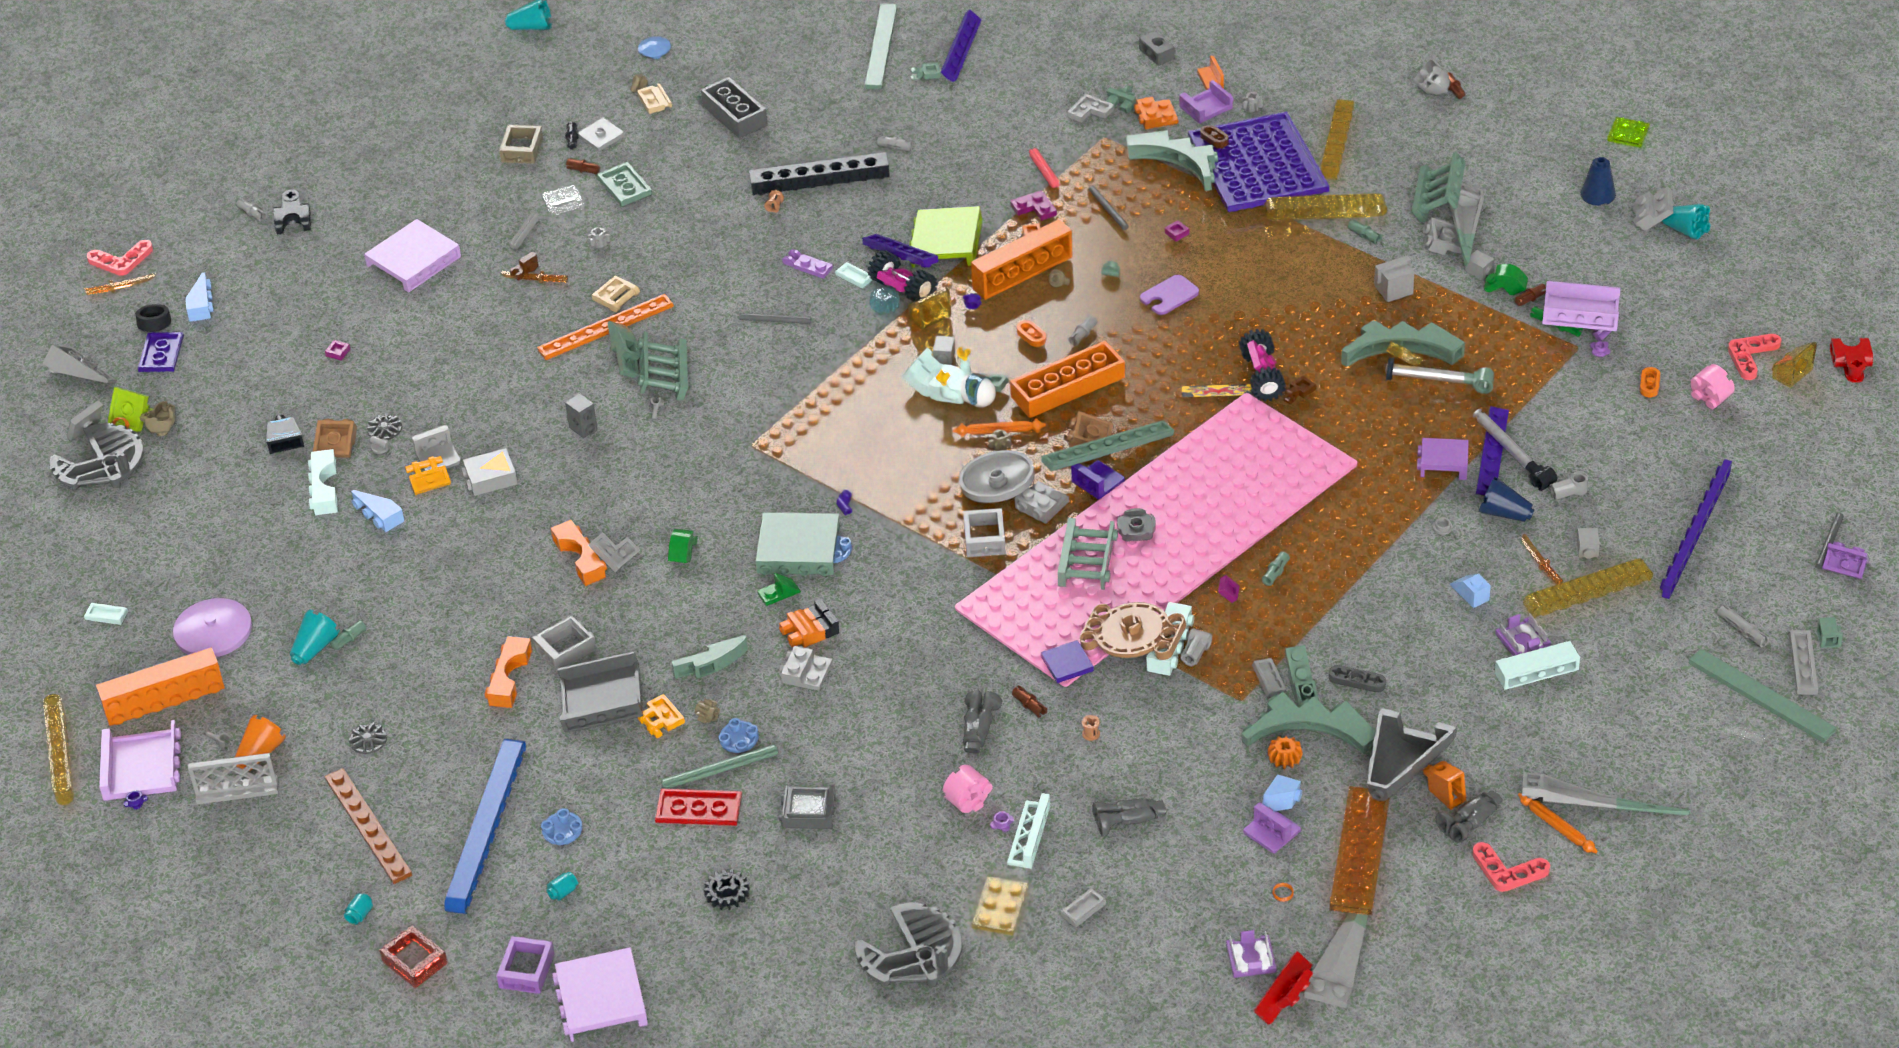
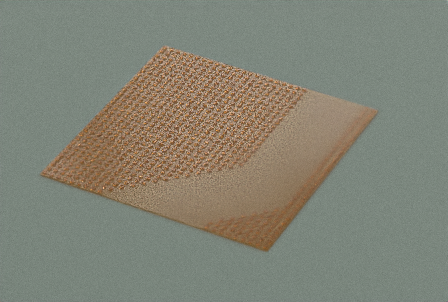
M1102 138L1058 177L1059 187L1052 188L1048 185L1043 190L1056 208L1057 216L1041 221L1034 211L1019 216L1015 214L978 246L976 259L1023 237V225L1040 223L1042 228L1060 219L1072 230V258L986 300L981 297V305L977 309H968L964 305V295L979 294L972 288L971 266H968L966 258L963 259L938 281V286H935L938 289L934 291L936 295L931 297V301H928L927 304L923 303V305L914 302L753 442L752 448L841 494L843 490L851 491L852 500L997 575L1067 524L1068 518H1075L1099 500L1072 482L1071 466L1051 471L1041 462L1043 455L1070 448L1069 441L1066 440L1069 430H1072L1069 428V423L1072 417H1076L1078 411L1113 423L1111 435L1164 420L1174 429L1173 436L1080 463L1083 466L1089 467L1099 460L1124 476L1125 480H1127L1242 396L1182 397V387L1251 384V376L1253 374L1256 375L1255 372L1257 370L1251 361L1247 362L1246 359L1244 360L1239 347V341H1241V337H1245L1244 334L1246 332L1250 334V330L1255 332V329H1259V332L1261 329L1265 330V332L1268 331L1275 348L1274 353H1271L1276 361V369H1279L1283 374L1286 384L1285 389H1289L1290 383L1304 376L1316 384V390L1304 398L1298 396L1292 404L1284 401L1288 397L1285 392H1283L1282 396L1278 395V399L1272 398V401L1267 399L1266 402L1261 399L1260 401L1355 459L1357 466L1178 602V604L1192 606L1194 623L1193 626H1189V633L1192 628L1212 633V642L1210 648L1207 651L1204 650L1197 665H1186L1181 660V654H1179L1176 668L1242 701L1260 683L1252 667L1253 662L1272 658L1276 666L1285 657V648L1295 647L1459 475V471L1425 470L1424 477H1420L1421 470H1417V459H1421V457H1418V445H1422V438L1468 440L1469 465L1483 450L1486 429L1477 422V418H1473L1474 412L1481 409L1482 413L1489 415L1490 406L1509 410L1508 424L1578 351V347L1415 274L1413 294L1387 302L1374 286L1375 266L1386 261L1261 206L1228 212L1214 185L1211 184L1212 190L1205 191L1202 182L1198 178L1158 160H1129L1128 147L1108 138ZM1090 186H1095L1129 225L1127 230H1123L1088 190ZM1179 220L1190 229V234L1175 242L1164 233V228ZM1107 261L1118 262L1117 266L1121 267L1120 276L1101 275L1103 263L1107 264ZM1055 269L1062 270L1065 277L1070 279V283L1068 285L1063 284L1061 287H1053L1049 283L1050 272ZM1174 275H1182L1198 287V296L1164 315H1159L1152 311L1153 306L1162 303L1161 300L1154 299L1147 305L1140 301V295L1143 292ZM1089 315L1094 316L1097 324L1090 330V334L1083 338L1077 346H1074V343L1073 345L1070 344L1068 338L1076 331V327L1082 324ZM1024 320L1033 322L1046 333V344L1041 347H1033L1017 334V324ZM1372 320L1377 321L1390 330L1393 326L1404 321L1418 331L1432 322L1465 342L1464 357L1453 365L1441 359L1414 352L1380 353L1358 360L1348 367L1341 364L1342 349L1360 337L1361 328ZM936 336L955 337L953 366L961 368V358L957 355V350L962 346L964 353L967 348L971 350L970 355L967 357L970 358V369L973 375H978V373H984L986 376H990L991 373L1006 375L1009 382L1001 392H996V397L990 405L976 407L965 401L962 404L937 401L931 399L930 396H923L901 377L927 347L933 352ZM1103 341H1106L1125 361V378L1032 418H1029L1011 398V380ZM1389 356L1390 358L1395 356L1394 364L1473 374L1474 371L1486 367L1494 372V384L1491 392L1482 394L1477 392L1475 388H1472L1471 384L1392 375V381H1386L1385 369ZM1035 418L1042 423H1046V427H1043L1038 433L1033 429L1026 432L1007 433L1011 434V448L1007 447V450L1023 453L1032 460L1035 477L1029 488L1039 481L1069 496V502L1047 523H1044L1016 509L1015 497L993 503L977 502L969 499L961 491L959 475L962 469L973 459L983 454L994 452L993 448H989V435L993 434L971 435L966 433L964 437H961L958 433H954L953 429L957 428L960 423L967 427L971 424L1033 422ZM1002 508L1006 554L967 557L963 511ZM998 524L970 526L971 538L999 536ZM1281 551L1286 552L1290 556V560L1284 566V571L1280 576H1277L1271 586L1265 585L1262 582V577L1267 572L1269 564L1276 559ZM1225 575L1240 586L1238 600L1233 603L1218 593L1220 578ZM1187 639V640H1184V642H1183V643H1184L1183 651H1184V649H1185V647H1186V645H1187L1188 639Z

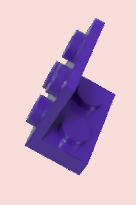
M1099 460L1089 467L1083 466L1080 463L1071 466L1072 482L1097 499H1101L1125 481L1124 476Z

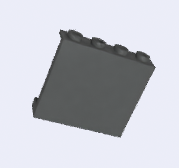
M634 651L557 668L561 679L563 714L560 715V722L564 732L580 731L643 716L640 668Z

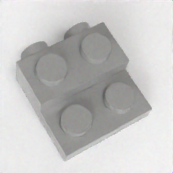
M1667 186L1663 190H1659L1655 195L1647 192L1639 196L1635 200V206H1633V211L1636 214V217L1633 218L1634 224L1637 227L1640 226L1643 230H1648L1673 214L1672 190Z
M1431 217L1428 224L1426 223L1423 227V234H1426L1424 245L1428 246V250L1445 255L1447 250L1462 254L1455 224Z
M1038 481L1031 488L1028 487L1024 492L1015 497V508L1036 520L1047 523L1069 502V496Z
M794 646L792 651H787L786 664H781L779 675L784 684L820 691L833 661L831 658L814 655L813 649Z

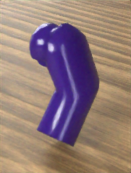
M843 490L836 501L838 508L845 516L853 511L849 506L852 493L849 490Z

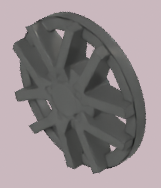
M385 413V415H377V418L369 421L367 431L370 437L376 436L380 439L390 440L399 435L402 430V423L398 416H391Z
M373 722L363 726L361 724L358 725L359 727L353 729L349 737L351 748L361 754L374 753L380 750L387 741L386 731L381 725H375ZM371 745V749L366 750V746Z

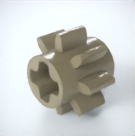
M999 429L994 431L993 435H989V448H993L994 451L1007 450V447L1011 448V434H1007L1005 430Z
M706 698L704 701H699L695 707V714L699 716L697 720L704 724L716 721L720 713V709L716 707L717 702Z

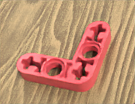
M142 240L121 258L100 250H92L88 252L87 260L93 266L122 276L128 274L153 251V247L149 240Z
M1766 334L1731 340L1728 352L1740 376L1746 380L1755 379L1758 369L1751 354L1779 349L1781 338L1776 334ZM1750 344H1757L1759 346L1753 347ZM1738 359H1746L1747 361L1741 362Z
M1480 842L1473 847L1474 859L1493 887L1498 891H1508L1544 878L1549 874L1550 864L1546 859L1536 858L1506 869L1489 844ZM1495 865L1498 869L1490 870L1487 866ZM1524 873L1527 875V877L1519 878L1516 876V874Z

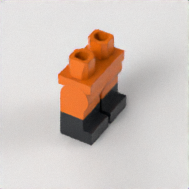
M820 598L814 601L813 606L803 610H796L794 613H787V620L779 623V630L782 635L792 632V634L787 635L791 647L801 644L805 648L839 634V621Z

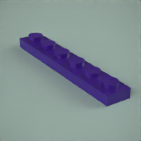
M970 9L963 17L940 71L944 77L952 82L958 78L982 20Z
M879 234L862 238L863 245L870 247V249L886 250L901 260L921 265L922 268H928L932 264L938 263V255Z
M1490 406L1488 416L1506 432L1509 410ZM1487 430L1475 493L1479 495H1485L1494 477L1498 478L1503 446Z

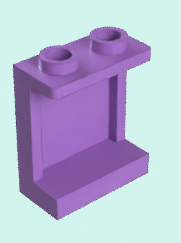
M1212 80L1210 81V88L1193 97H1190L1185 92L1180 94L1179 107L1200 124L1232 109L1233 97Z
M1422 438V445H1418V457H1421V459H1417V470H1421L1420 477H1424L1425 470L1459 471V480H1467L1468 440Z

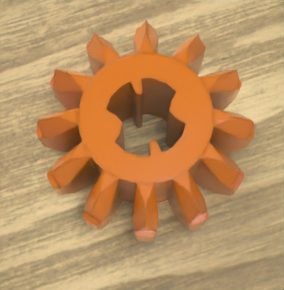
M1287 735L1284 738L1278 736L1276 740H1271L1268 748L1270 763H1274L1276 768L1282 765L1284 770L1286 765H1289L1292 769L1294 764L1299 765L1300 759L1303 756L1300 742L1296 741L1294 737L1289 739Z

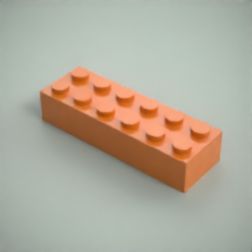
M1058 219L971 261L973 290L986 300L1072 258V230Z
M1103 341L1011 380V398L1029 418H1032L1125 378V361L1106 341Z
M212 647L96 685L109 726L120 725L124 721L133 718L138 719L143 715L159 712L170 706H178L182 702L191 699L196 700L201 696L217 693L225 689Z

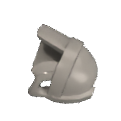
M1433 58L1422 67L1413 79V82L1423 89L1425 93L1432 95L1446 94L1450 86L1448 71Z

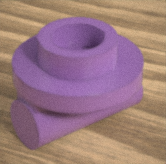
M1593 329L1592 335L1595 336V339L1602 341L1612 331Z

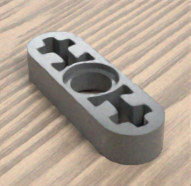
M1335 665L1329 669V680L1332 683L1372 692H1382L1386 688V678L1381 674L1341 665ZM1354 677H1360L1363 680L1360 682H1356L1352 679Z

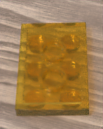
M987 877L972 922V928L1014 935L1029 884Z

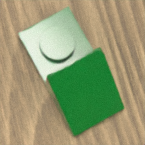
M774 573V584L757 590L765 606L801 593L793 579Z

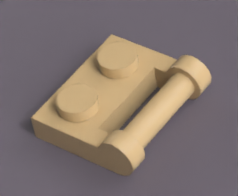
M614 276L592 294V299L616 313L630 298L637 296L640 290L636 285ZM624 291H628V292H626L622 297H620L616 302L614 301V300H615L618 296H620Z

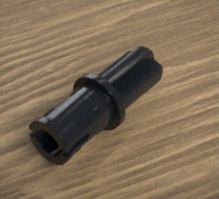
M575 122L567 124V132L565 134L567 147L570 150L577 147V139L579 138Z

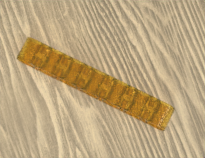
M1336 100L1320 168L1325 179L1338 180L1337 175H1339L1340 164L1343 159L1342 153L1344 154L1345 143L1348 137L1347 132H1349L1350 121L1353 116L1354 100Z
M1378 193L1271 197L1264 203L1267 218L1274 221L1383 216L1387 212L1384 196Z
M1634 559L1530 593L1524 598L1523 605L1536 619L1537 616H1545L1554 613L1553 611L1563 610L1572 607L1571 605L1581 604L1589 601V599L1606 596L1607 593H1615L1624 590L1625 587H1633L1642 584L1641 582L1646 580L1650 581L1653 578V572L1643 559Z
M50 694L44 698L43 706L52 790L56 802L59 805H67L74 800L65 709L61 697L58 694Z

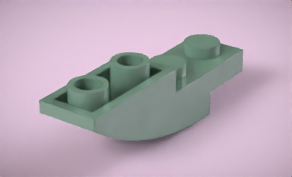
M609 321L608 329L611 349L617 353L619 372L621 375L635 378L639 375L637 360L640 357L636 338L625 325Z
M746 635L707 645V652L671 661L675 679L695 674L696 679L727 667L748 650Z
M1305 645L1285 648L1284 651L1289 669L1288 676L1297 707L1299 708L1303 701L1306 699L1310 700L1314 696L1319 700L1315 681L1312 679Z

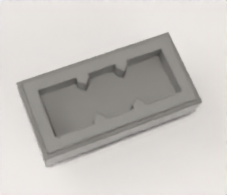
M1272 658L1253 662L1252 667L1267 697L1279 695L1281 692L1286 693L1287 689Z
M1090 888L1063 909L1061 917L1074 927H1078L1106 905V899Z

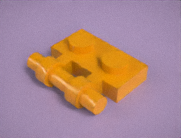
M441 456L428 457V460L411 462V465L405 466L406 473H415L409 476V481L415 495L451 484L445 465L437 467V464L443 463ZM427 467H430V468H431L430 470H427V471H424V472H421V470H420V469H424V468H427Z
M664 694L647 702L648 709L643 711L642 717L637 718L641 724L646 725L647 731L656 738L662 736L661 728L664 727L669 732L685 723L682 714ZM655 716L657 720L652 721L651 718Z

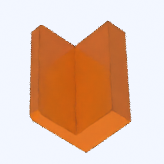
M1214 55L1210 56V66L1197 69V74L1206 90L1210 88V81L1212 80L1224 89V74Z

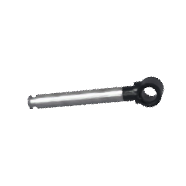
M1481 409L1474 412L1473 418L1476 417L1477 422L1530 473V481L1534 487H1538L1539 491H1543L1550 484L1557 482V474L1550 466L1544 467L1534 462L1486 413H1482Z

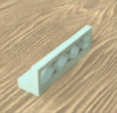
M1042 793L1039 802L1026 800L1007 865L1032 869L1050 809V794ZM1029 807L1037 808L1035 815L1031 816L1028 812ZM1032 821L1031 830L1026 831L1023 827L1024 824ZM1027 836V844L1022 847L1019 840ZM1023 853V861L1013 860L1015 855Z

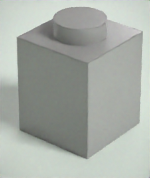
M1476 250L1471 254L1470 262L1467 267L1465 266V271L1483 280L1494 272V258Z
M936 336L933 357L940 364L952 365L955 354V337Z
M1578 528L1577 547L1579 557L1588 559L1599 557L1598 528Z

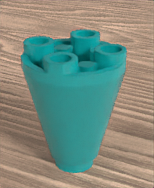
M1703 204L1673 206V214L1661 222L1697 240L1704 233L1710 231V207Z

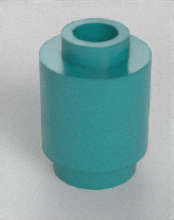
M571 872L562 873L547 884L546 892L552 900L557 899L560 901L576 889L578 880Z
M364 893L356 894L346 907L344 918L354 925L362 922L373 908L371 897Z

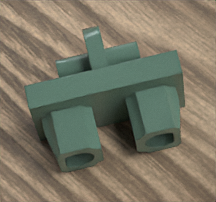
M1126 85L1118 90L1111 87L1108 88L1106 102L1114 104V108L1118 103H1121L1120 111L1129 113L1134 108L1136 97L1135 93L1132 92L1131 86Z

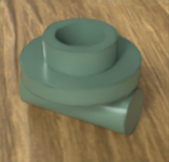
M1107 261V264L1103 263L1101 275L1119 277L1121 267L1117 266L1118 262Z

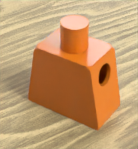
M1441 761L1434 766L1429 764L1423 770V774L1428 777L1429 791L1449 810L1466 801L1465 778L1462 770L1445 761Z

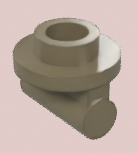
M636 74L633 77L630 90L637 92L638 89L646 88L648 85L647 78L643 74Z
M1055 269L1049 274V283L1053 287H1061L1063 284L1068 285L1070 283V279L1065 277L1062 270Z

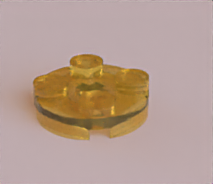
M1390 341L1386 352L1412 366L1419 367L1423 360L1422 357L1402 346L1400 347Z

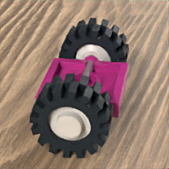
M886 250L875 253L876 257L873 256V261L869 262L871 266L868 267V275L871 279L880 284L892 286L896 291L904 292L909 300L917 304H927L928 301L932 300L931 297L936 295L934 291L938 289L935 287L938 286V282H936L935 276L924 270H917L916 273L906 268H899L901 266L900 259Z
M1255 329V332L1250 330V334L1246 332L1244 334L1245 337L1240 338L1239 347L1244 360L1246 359L1247 362L1251 361L1257 370L1255 372L1256 375L1253 374L1251 376L1252 379H1250L1255 398L1257 397L1258 400L1262 399L1264 402L1267 399L1269 401H1272V398L1278 399V395L1282 396L1283 392H1285L1286 384L1283 374L1279 369H1276V361L1271 355L1275 349L1272 337L1268 331L1265 332L1263 329L1260 332L1259 329Z

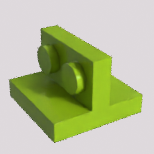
M114 387L107 423H112L115 418L122 417L129 422L130 429L140 432L144 421H140L141 414L153 410L147 404L149 396ZM119 419L115 425L125 426V422Z

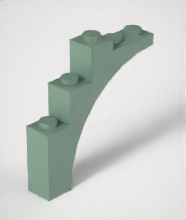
M1168 130L1126 135L1129 160L1158 159L1181 165L1199 178L1205 191L1212 190L1211 183H1214L1213 169H1215V162H1218L1217 151L1213 152L1212 145L1195 147L1194 144H1191L1190 138L1172 140V137L1168 136Z
M1372 320L1361 328L1360 337L1342 349L1341 364L1348 367L1358 360L1380 353L1414 352L1429 355L1453 365L1464 357L1465 342L1432 322L1418 331L1404 321L1393 326L1390 330L1377 321Z
M1284 692L1272 696L1267 703L1268 713H1263L1256 723L1246 726L1242 731V742L1246 746L1278 732L1288 730L1319 731L1342 739L1362 754L1373 748L1376 731L1347 701L1337 704L1330 713L1315 696L1310 700L1306 699L1298 708Z

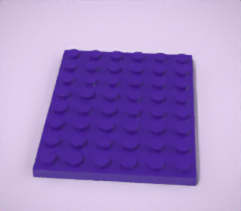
M1287 111L1215 126L1229 136V144L1226 147L1218 149L1213 146V152L1217 151L1218 162H1215V169H1213V185L1228 212L1329 192L1328 182ZM1200 129L1188 131V137L1195 147L1211 145L1200 137Z

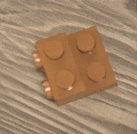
M1078 411L1076 417H1072L1069 423V428L1072 429L1069 430L1066 438L1069 441V447L1110 436L1113 423Z
M333 419L318 420L313 452L333 449L335 457L351 458L352 445L355 444L357 432L355 422L349 419H343L342 421H334Z

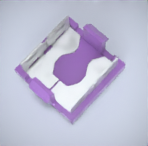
M1530 613L1529 617L1525 618L1521 623L1520 614L1508 618L1507 628L1500 624V628L1495 631L1497 637L1512 656L1551 646L1547 633L1541 626L1537 625V621Z
M1249 930L1240 932V941L1234 942L1231 936L1230 940H1226L1234 978L1276 973V964L1269 935L1266 934V931L1265 935L1260 936L1258 939H1254L1255 931Z

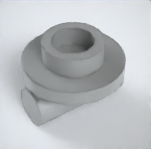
M376 436L370 438L372 443L371 449L374 453L383 454L390 449V444L387 440Z

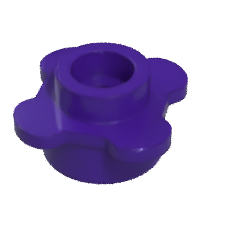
M976 294L963 296L966 308L977 309L981 305V296Z
M131 791L126 795L127 801L124 802V806L133 807L135 810L139 809L148 800L147 795H142L141 791Z

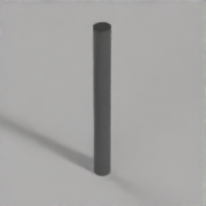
M1090 186L1088 189L1119 226L1123 230H1127L1129 225L1095 186Z
M740 313L739 320L811 323V317Z
M1837 513L1816 562V568L1823 569L1828 551L1827 545L1828 543L1833 544L1844 518L1842 513Z

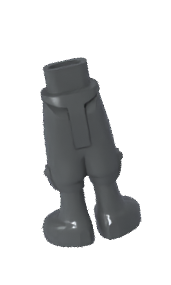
M973 690L966 694L965 704L970 709L964 716L963 744L965 745L964 751L967 753L980 752L993 721L991 710L1001 708V697L991 691L984 693L981 713H978V709L982 704V693L979 690Z
M1493 790L1488 793L1483 792L1457 808L1455 815L1452 817L1447 812H1439L1435 816L1436 824L1441 832L1445 835L1450 833V838L1453 841L1461 843L1467 839L1469 830L1481 826L1498 809V804L1503 799Z
M1154 799L1119 800L1116 803L1098 801L1093 802L1092 812L1095 821H1098L1100 835L1103 837L1109 834L1110 827L1113 824L1122 823L1130 825L1150 821L1154 818L1158 819L1159 815L1166 814V807L1163 800L1154 801Z

